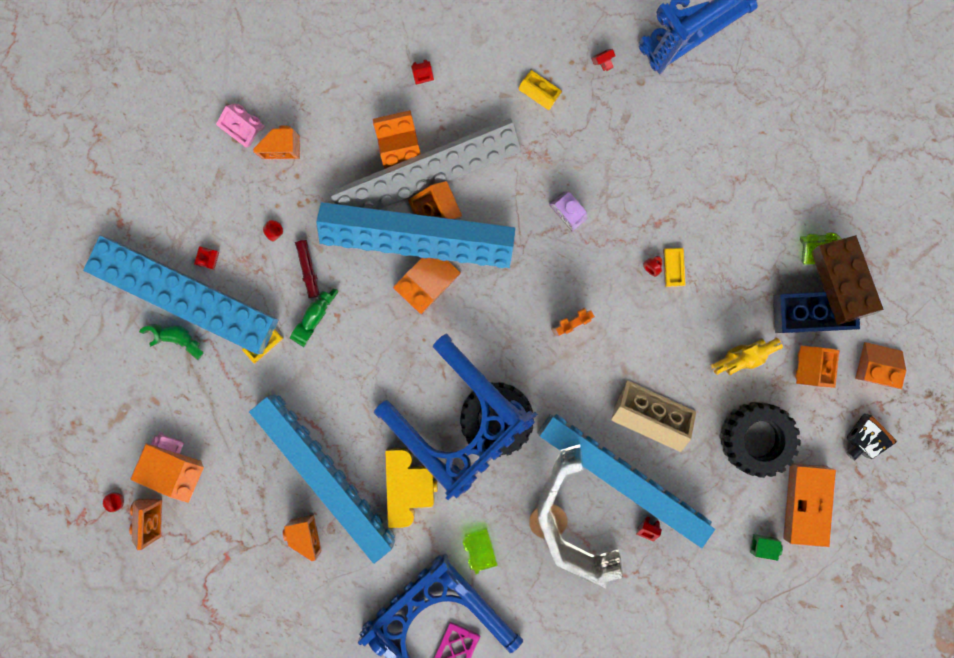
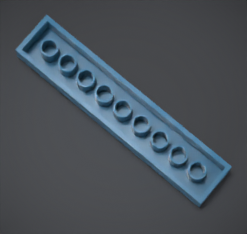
M323 202L320 204L316 221L319 244L326 246L334 245L365 251L396 253L403 256L411 255L442 261L450 260L458 261L459 263H473L480 266L489 265L498 268H510L516 228Z
M99 236L83 271L255 354H263L279 319L107 237Z
M275 394L266 397L251 409L249 413L372 563L375 564L392 550L395 543V535L389 528L385 529L382 525L383 521L378 514L374 515L372 513L370 504L358 496L359 492L353 484H348L345 480L347 478L340 469L337 470L333 465V459L329 455L325 456L321 451L322 446L317 440L313 441L309 436V430L304 425L301 426L298 423L296 414L292 410L288 411L284 406L286 403L283 398Z
M550 414L537 432L542 439L700 548L704 547L715 531V528L711 526L712 521L700 512L695 514L696 510L684 501L679 503L680 499L668 490L663 492L664 488L652 479L648 482V477L636 468L632 471L630 469L632 466L620 457L616 460L614 458L616 455L604 446L602 449L599 448V443L590 436L583 437V432L574 425H571V427L567 426V421L558 414L555 416Z

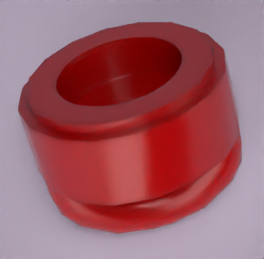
M269 220L263 226V232L270 241L274 242L283 234V228L277 221Z
M655 256L653 259L648 258L643 263L644 269L654 277H657L662 272V258L660 256Z
M116 492L106 495L103 499V507L108 512H116L124 505L122 495Z

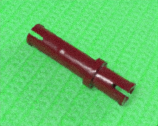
M307 240L297 241L295 245L303 274L302 281L305 282L308 298L318 297L320 295L316 281L318 278L314 273Z

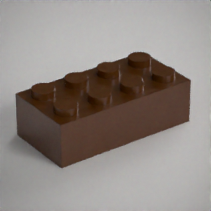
M857 235L819 245L811 251L837 325L874 315L884 310Z

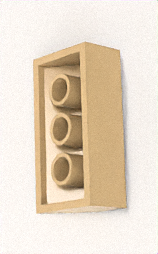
M627 380L614 407L611 421L681 452L692 438L696 411Z

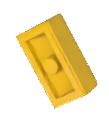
M530 70L519 86V91L547 110L552 108L562 93V90L533 70Z

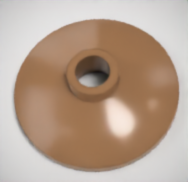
M555 504L538 506L533 510L529 518L532 532L542 539H553L560 536L565 531L568 523L565 511Z

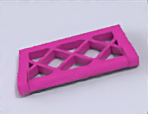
M450 622L435 658H442L441 655L447 645H449L452 655L444 658H456V656L464 653L467 654L465 658H471L481 636ZM453 630L460 637L450 641L449 637ZM465 638L473 639V642L470 648L468 649L463 640ZM461 640L465 650L454 653L451 644Z

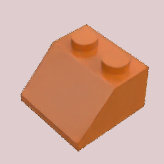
M281 125L279 129H272L253 148V153L261 159H300V136L291 126Z
M447 181L431 185L408 200L413 213L416 215L454 220L462 217Z
M864 342L855 379L902 389L907 371L903 351Z
M800 345L798 369L795 374L796 384L835 388L840 350Z
M314 514L291 519L284 526L283 538L284 541H287L288 546L310 561H315L322 550Z

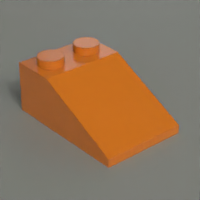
M421 258L397 282L393 289L420 314H423L461 272L448 260Z
M145 443L130 480L170 498L189 503L204 466L201 460Z
M138 499L134 501L130 507L132 523L130 524L129 533L132 535L131 541L136 549L142 550L161 538L162 499Z

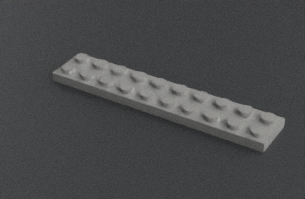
M511 118L329 191L334 203L338 205L379 210L416 195L431 185L445 181L448 182L521 152L514 124Z

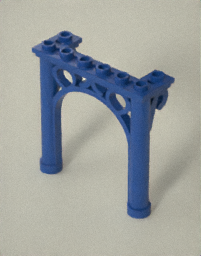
M671 0L669 4L662 3L656 11V16L659 23L665 25L667 30L657 28L652 32L651 36H643L639 41V49L643 55H647L651 68L660 75L669 64L746 13L756 10L758 8L757 1L712 0L711 2L707 1L682 10L677 9L676 5L680 4L683 7H687L690 0ZM657 36L662 37L661 41L657 40Z
M446 333L433 344V348L476 393L481 404V426L473 441L458 451H440L431 447L388 400L382 402L373 413L389 426L446 490L445 494L447 495L445 498L449 500L452 497L457 499L462 493L468 491L472 487V483L477 479L475 475L478 472L483 473L490 466L488 462L491 459L496 460L503 453L501 449L504 446H510L515 441L514 436L517 433L521 434L528 430L535 423L533 419L538 414L531 411L526 413L523 406L515 400L509 402L452 342L453 339ZM489 405L497 414L490 416ZM497 420L501 424L500 432L492 434L488 428L489 421ZM485 439L496 440L486 450L484 445ZM468 455H478L479 458L471 465ZM439 458L447 459L446 464L443 463ZM454 458L463 460L464 468L462 470L453 464Z
M446 553L442 557L440 555L432 561L433 565L428 570L426 568L418 574L419 578L414 583L412 581L404 587V592L400 596L398 594L390 600V605L386 609L384 607L376 613V618L372 622L370 620L367 621L361 628L362 631L359 633L360 638L358 640V644H363L364 647L369 643L371 649L378 656L384 655L385 658H411L406 647V635L414 618L422 610L433 604L456 602L467 607L509 653L516 651L523 643V638L518 633L515 634L449 563ZM440 582L444 590L442 595L433 596L428 592V588L433 583ZM448 587L454 590L459 596L446 595ZM424 588V595L428 600H425V598L421 600L413 599ZM405 604L408 606L407 620L404 616L396 614ZM399 620L403 624L402 632L391 633L387 626L392 621ZM401 638V650L390 639Z

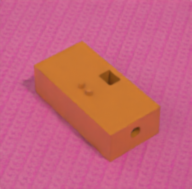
M792 464L789 467L783 539L790 544L830 547L835 469L828 466Z

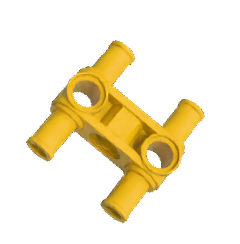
M777 337L767 343L763 339H759L753 344H742L727 351L725 358L711 364V368H715L713 372L716 375L725 370L728 375H732L741 369H753L764 364L768 355L779 349L781 350L783 345H778L781 341Z

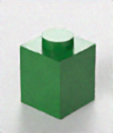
M753 534L750 553L755 557L778 561L779 556L783 552V545L777 538Z

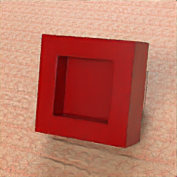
M607 49L591 57L594 65H601L603 71H608L614 68L611 59L616 55L613 49Z
M425 59L423 63L417 64L414 62L411 65L416 85L434 80L430 61Z
M199 246L194 265L215 270L219 251Z
M647 516L637 528L636 535L654 542L660 537L662 529H660V522L658 520L653 525L649 524L650 517Z

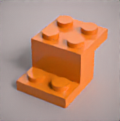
M411 110L372 119L384 169L421 155Z

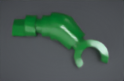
M332 289L330 293L322 291L318 299L310 303L302 321L295 327L290 336L292 341L303 348L306 346L314 329L326 314L327 305H330L338 294V289Z
M151 324L139 330V333L142 334L149 331L154 334V340L149 342L150 347L162 341L172 342L176 345L179 344L181 347L185 346V350L196 360H199L204 354L198 348L200 343L192 340L189 331L182 326L175 325L162 328L157 324Z

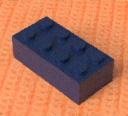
M826 292L773 295L775 333L860 329V319L837 325Z

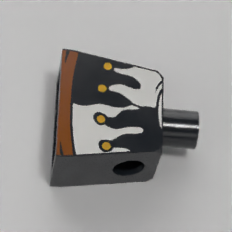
M864 413L847 435V440L853 446L846 454L854 461L861 454L866 458L873 459L894 445L897 440L872 415Z

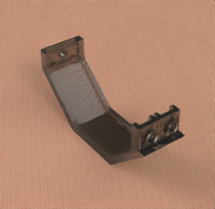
M576 445L560 451L538 499V521L556 566L607 589L606 582L623 578L619 550L591 555L565 542L561 538L550 510L564 477L583 470L582 450L580 445Z

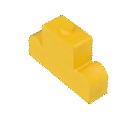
M387 448L385 457L388 528L409 527L415 518L413 508L433 507L435 502L434 492H438V482L434 480V476L425 466L410 467L413 455L409 449Z

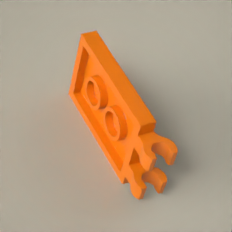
M583 308L577 311L578 315L568 320L566 317L560 320V324L551 330L554 336H560L564 333L568 334L574 331L573 328L591 322V319L595 317L591 310L586 311Z

